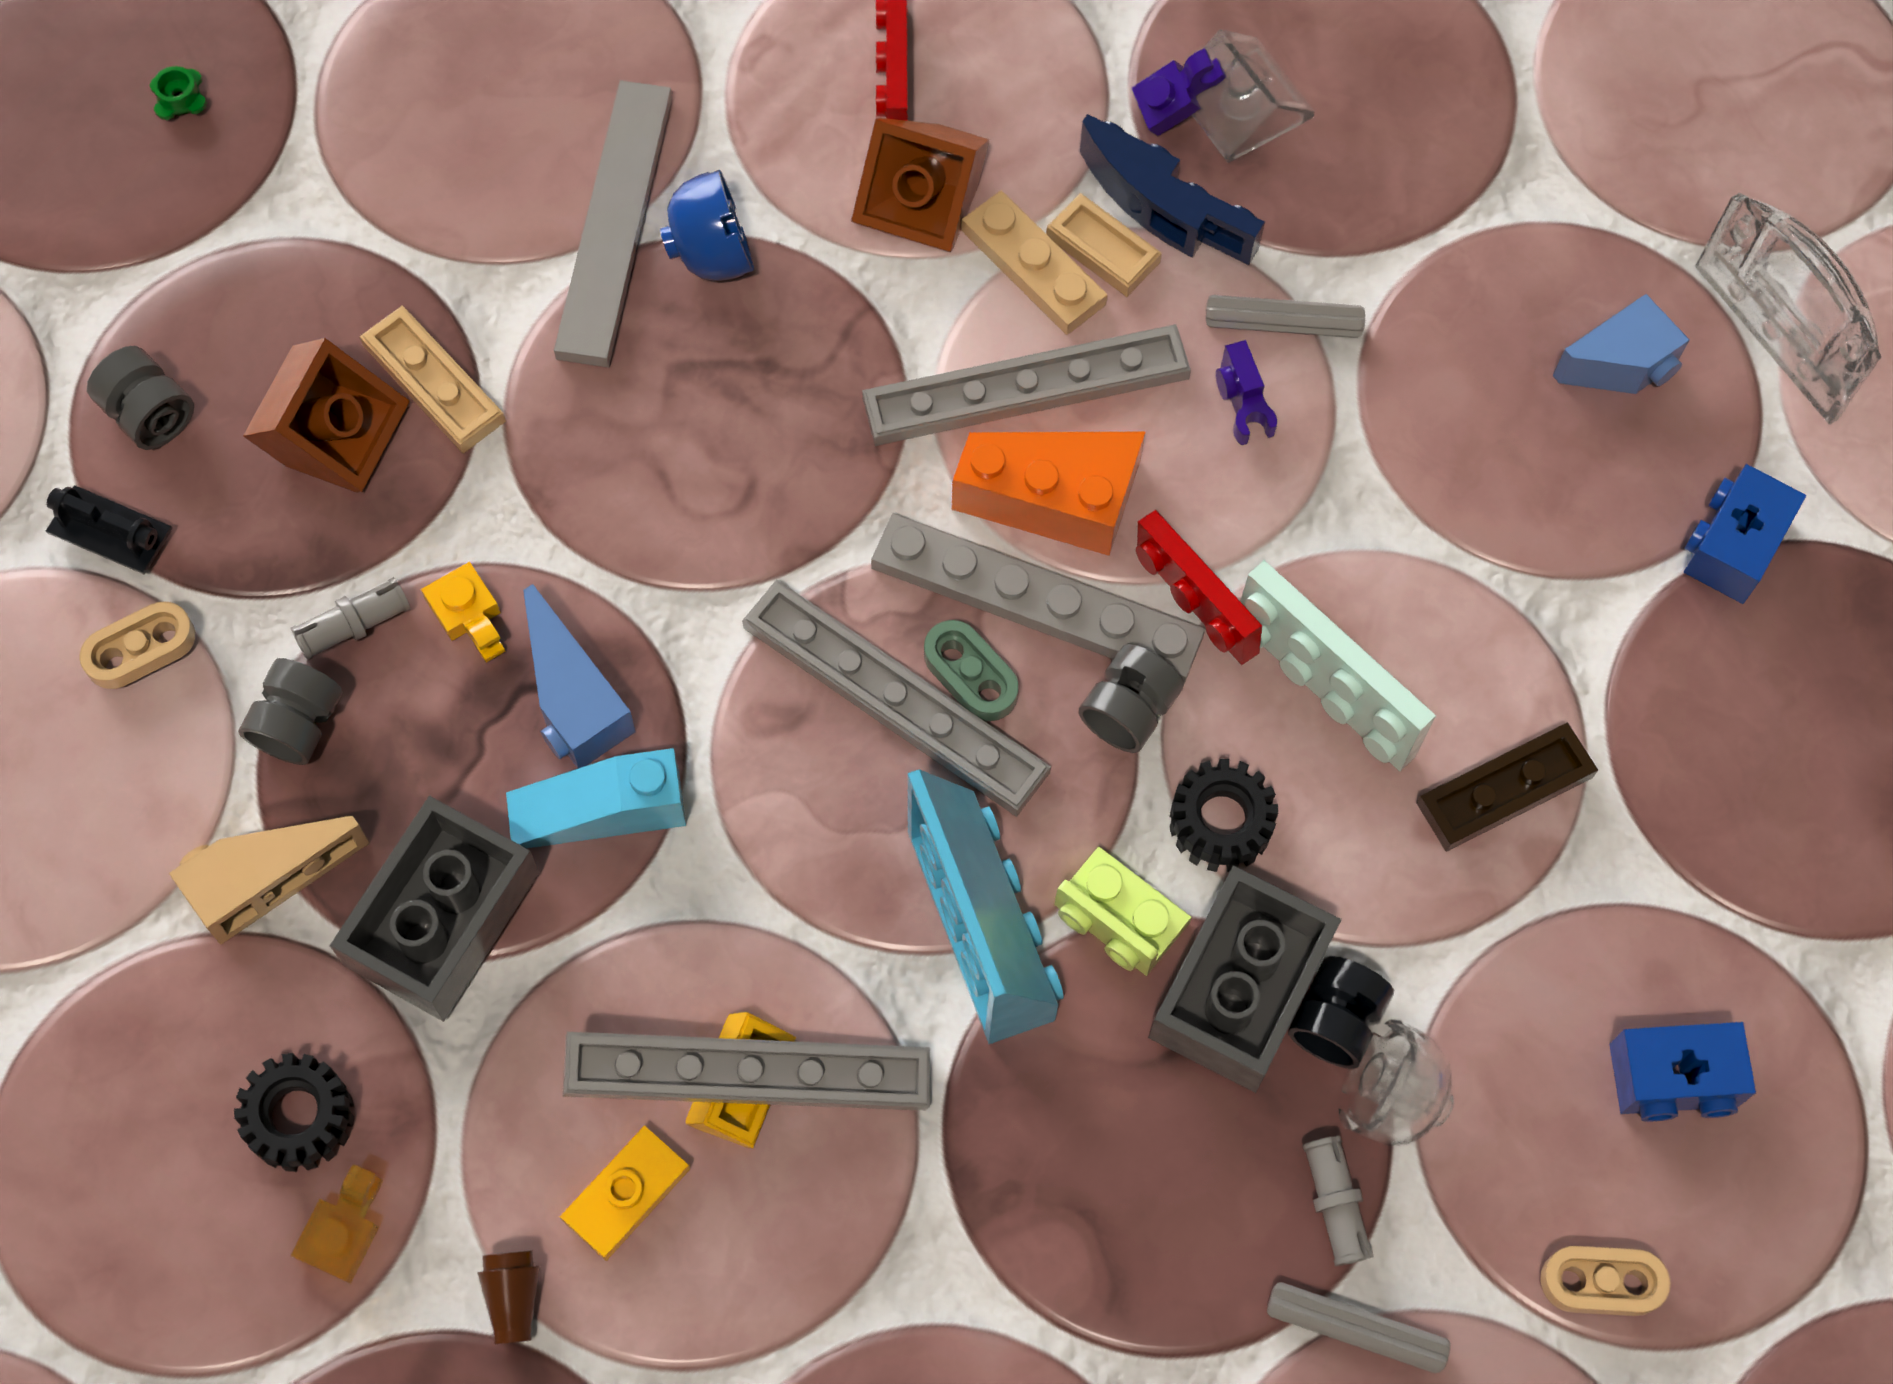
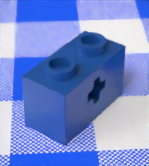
M1745 464L1734 482L1724 477L1708 507L1717 511L1712 522L1709 524L1700 520L1684 548L1693 553V556L1683 573L1744 604L1760 582L1807 495L1748 464Z
M1743 1022L1624 1029L1609 1044L1620 1114L1640 1113L1641 1120L1645 1122L1670 1120L1678 1117V1111L1699 1109L1703 1118L1726 1117L1738 1113V1107L1756 1094ZM1678 1065L1681 1074H1674L1673 1068ZM1691 1074L1692 1081L1688 1084L1685 1075Z

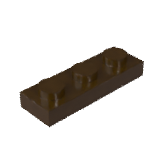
M1567 722L1421 795L1416 804L1447 852L1592 779L1598 772V769Z

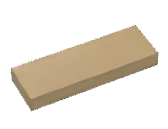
M403 305L360 336L364 348L463 454L506 422L504 413Z

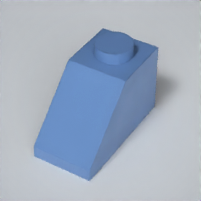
M1645 294L1567 347L1560 358L1553 377L1560 384L1636 394L1652 382L1657 386L1663 385L1680 370L1683 364L1679 359L1690 339Z

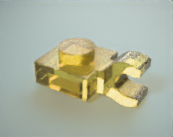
M353 1164L342 1184L337 1205L335 1206L319 1199L290 1256L351 1284L379 1229V1226L364 1219L378 1194L383 1179Z

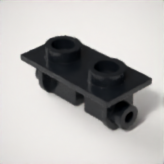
M75 485L73 488H54L47 498V507L53 510L54 514L53 520L46 529L48 534L144 575L173 529L170 525Z

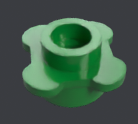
M170 66L158 72L151 80L150 89L157 98V103L154 106L157 117L169 120L175 114L183 115L189 112L198 114L205 109L207 102L205 97L200 94L199 89L202 77L197 70Z

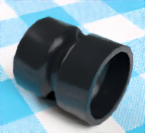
M1329 956L1324 958L1310 986V992L1314 999L1302 1002L1289 1028L1288 1035L1293 1042L1311 1055L1341 1068L1355 1069L1359 1068L1373 1038V1033L1368 1026L1380 1024L1394 995V989L1387 980L1370 968L1346 958Z

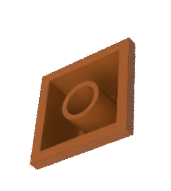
M885 118L875 119L851 222L951 252L961 231V221L967 216L977 191L990 139L941 124Z

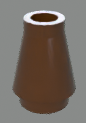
M533 1251L483 1255V1271L477 1272L493 1329L494 1344L532 1341L531 1325L540 1266H533Z

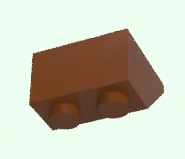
M322 338L292 346L243 437L288 468L358 493L362 492L410 400L328 339Z

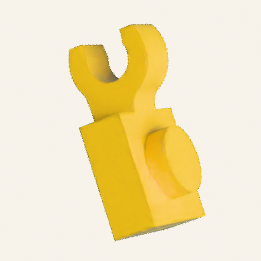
M470 561L421 589L424 599L451 641L467 633L486 663L506 652L499 641L501 638L490 621L491 618L501 613L500 609Z

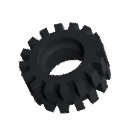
M1219 759L1217 767H1212L1210 760L1201 763L1197 773L1191 769L1184 776L1182 785H1178L1169 816L1171 817L1169 828L1171 836L1177 835L1176 847L1181 853L1188 850L1191 853L1189 861L1198 866L1200 860L1209 862L1207 867L1209 871L1217 872L1219 865H1226L1227 872H1230L1233 865L1238 867L1240 863L1244 862L1247 867L1254 863L1259 853L1262 855L1266 850L1277 824L1275 821L1278 816V804H1273L1276 794L1272 785L1264 788L1265 776L1257 771L1252 777L1247 773L1249 764L1241 761L1237 769L1229 767L1230 759ZM1215 797L1231 798L1242 807L1245 813V824L1239 831L1233 834L1222 835L1215 833L1202 820V806L1208 800Z
M293 1053L282 1054L283 1062L276 1063L270 1058L262 1062L266 1069L264 1072L258 1075L252 1070L246 1077L251 1085L248 1090L239 1088L236 1099L241 1103V1108L234 1109V1119L241 1126V1128L237 1129L241 1139L266 1164L274 1168L277 1165L281 1166L285 1171L297 1172V1166H303L308 1171L318 1167L316 1160L323 1157L328 1162L335 1157L336 1154L332 1149L337 1143L344 1147L349 1139V1136L345 1133L346 1126L353 1127L354 1115L350 1112V1107L354 1106L352 1096L346 1090V1085L325 1062L319 1063L314 1056L303 1054L302 1059H298ZM293 1091H304L312 1094L317 1102V1115L312 1125L305 1131L293 1135L277 1131L273 1124L272 1114L278 1100Z

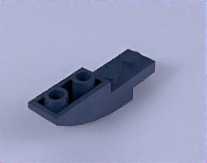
M1089 114L1086 115L1082 121L1079 152L1091 173L1123 211L1160 240L1193 258L1200 245L1204 243L1247 265L1251 263L1259 250L1265 221L1255 217L1245 207L1232 206L1208 194L1198 184L1178 179L1181 159L1171 155L1164 147L1157 144H1148L1126 133L1119 125L1113 122H1103Z

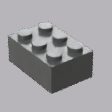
M429 796L329 946L343 966L444 1022L538 876L539 871L531 851Z
M1233 865L1153 1021L1148 1038L1256 1093L1342 919Z

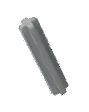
M1211 295L1206 304L1205 318L1206 324L1210 327L1358 338L1362 336L1366 315L1365 309L1360 305Z
M1283 1282L1277 1283L1274 1286L1268 1301L1267 1313L1269 1316L1433 1373H1440L1447 1364L1450 1354V1342L1446 1338Z

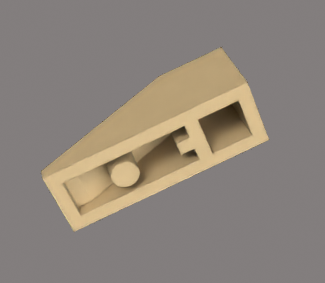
M347 816L222 838L210 846L202 845L191 850L181 859L179 867L171 871L169 875L209 932L222 945L370 843L355 818Z

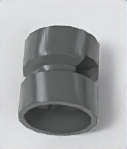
M126 346L109 354L92 371L87 382V393L109 418L116 420L119 428L138 448L144 450L157 449L168 444L183 431L193 415L194 403L191 397L172 378L165 376L162 368L142 348L137 346Z
M1127 644L1122 646L1105 671L1107 682L1101 681L1095 684L1079 707L1078 714L1084 724L1103 741L1124 752L1137 753L1140 752L1157 727L1158 721L1155 715L1161 716L1168 712L1182 692L1184 683L1177 671L1163 658L1141 646Z
M277 658L274 660L262 683L264 688L262 694L266 700L254 701L238 733L246 742L270 756L285 762L306 765L322 736L316 723L327 722L328 718L333 714L343 694V690L333 679L308 665L286 658Z

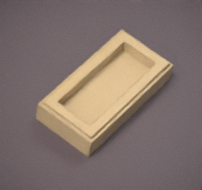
M1081 193L1046 228V234L1061 249L1126 297L1161 262L1162 253Z

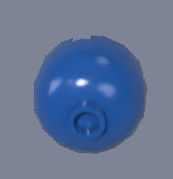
M721 170L712 173L706 172L684 182L673 193L668 204L669 226L660 228L661 237L669 258L680 257L689 272L701 279L712 281L734 279L754 270L743 226L739 224L735 213L736 206Z

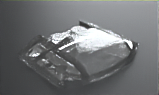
M1738 193L1729 200L1695 267L1827 423L1831 425L1840 418L1882 357L1869 305L1850 270L1831 247L1814 231L1790 214L1770 204Z

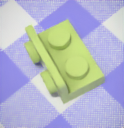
M1099 846L1070 881L1064 880L1057 888L1054 903L1060 909L1058 911L1059 917L1071 929L1082 935L1089 931L1106 945L1104 950L1115 963L1129 971L1136 968L1146 976L1186 929L1191 920L1190 915Z

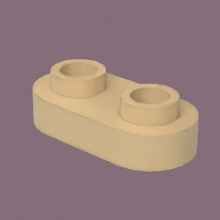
M156 602L91 634L81 647L79 654L80 664L91 681L96 685L106 689L121 688L187 654L195 640V628L187 613L179 605L171 602ZM175 631L174 637L168 642H158L159 637L164 632ZM123 657L118 667L113 669L106 668L107 663L112 658Z
M1569 1246L1560 1249L1545 1262L1541 1271V1286L1546 1298L1555 1307L1566 1312L1641 1316L1650 1313L1664 1303L1670 1291V1277L1663 1262L1654 1254L1644 1250ZM1564 1271L1573 1272L1579 1277L1581 1287L1578 1292L1570 1291L1563 1285L1562 1274ZM1625 1275H1634L1640 1280L1642 1284L1640 1295H1633L1626 1290L1624 1286Z

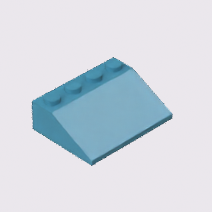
M920 769L909 772L908 835L988 1044L1055 1021L1058 1010L1057 1001L1064 999L1062 986L1052 965L1043 967L1036 950L1037 946L1042 945L1041 934L1032 912L1029 911L1022 914L1015 897L1016 893L1021 892L1020 881L1011 859L1001 861L994 841L1000 840V832L991 808L988 806L981 809L973 790Z

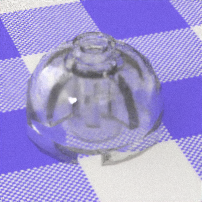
M1390 1019L1385 1024L1392 1028V1030L1388 1031L1383 1037L1372 1032V1041L1359 1068L1348 1069L1341 1092L1347 1095L1353 1094L1349 1103V1113L1339 1108V1119L1345 1129L1363 1138L1390 1146L1407 1145L1427 1135L1434 1127L1441 1126L1449 1117L1454 1104V1097L1451 1094L1452 1074L1450 1063L1436 1041L1421 1030L1401 1020Z

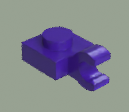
M1204 48L1192 54L1185 61L1184 67L1173 60L1133 86L1132 91L1148 130L1159 136L1200 110L1201 107L1196 96L1218 85L1227 76L1220 60L1216 58L1211 61L1208 51Z
M1243 340L1225 345L1221 367L1216 369L1215 375L1221 397L1224 400L1230 399L1236 412L1233 426L1235 439L1241 446L1248 444L1250 431L1246 424L1250 422L1261 424L1267 437H1274L1277 417L1274 411L1267 405L1263 396L1265 386L1247 341Z

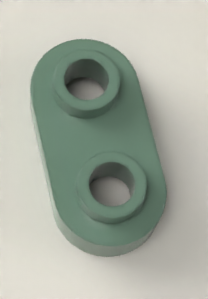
M947 620L938 623L928 632L924 642L926 666L964 708L983 721L1000 720L1011 713L1018 697L1017 677L1013 670L970 625L962 621ZM948 649H956L962 654V657L956 661H949L942 654ZM984 689H993L1000 696L994 701H986L980 697L979 693Z

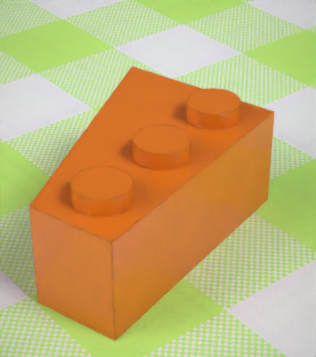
M1146 431L969 432L952 480L951 509L1110 556L1140 464Z

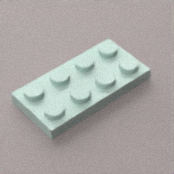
M1263 560L1248 574L1240 601L1262 625L1260 648L1264 647L1280 661L1279 664L1282 671L1293 683L1299 686L1306 685L1321 699L1324 710L1332 719L1340 724L1347 723L1363 738L1365 747L1377 760L1383 763L1390 762L1398 771H1401L1416 757L1436 715L1272 566Z

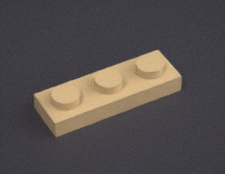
M1002 190L962 219L961 231L1066 335L1070 334L1106 306L1108 294Z

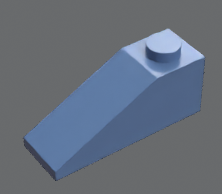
M532 584L524 589L523 592L539 704L547 726L540 733L559 760L568 755L576 767L581 768L587 766L636 732L631 711Z

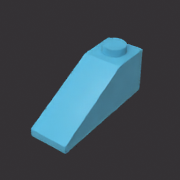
M674 748L615 756L506 792L510 838L525 848L686 826L680 774Z

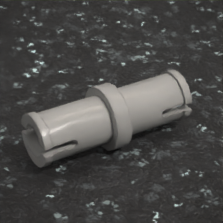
M393 577L388 582L351 600L346 596L336 600L335 604L337 607L298 626L295 625L290 629L305 658L309 660L314 655L351 637L355 641L365 637V630L403 611L410 610V605L402 588Z
M1341 1136L1327 1137L1303 1145L1318 1196L1317 1199L1313 1200L1315 1212L1323 1214L1335 1258V1266L1352 1264L1374 1257L1373 1251L1370 1250L1358 1203L1363 1202L1361 1190L1353 1188L1341 1144Z

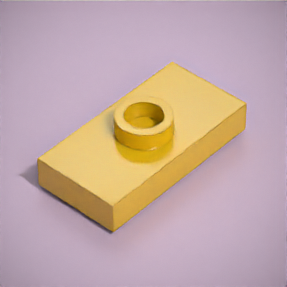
M644 1125L562 1213L560 1218L607 1261L688 1173L690 1167Z

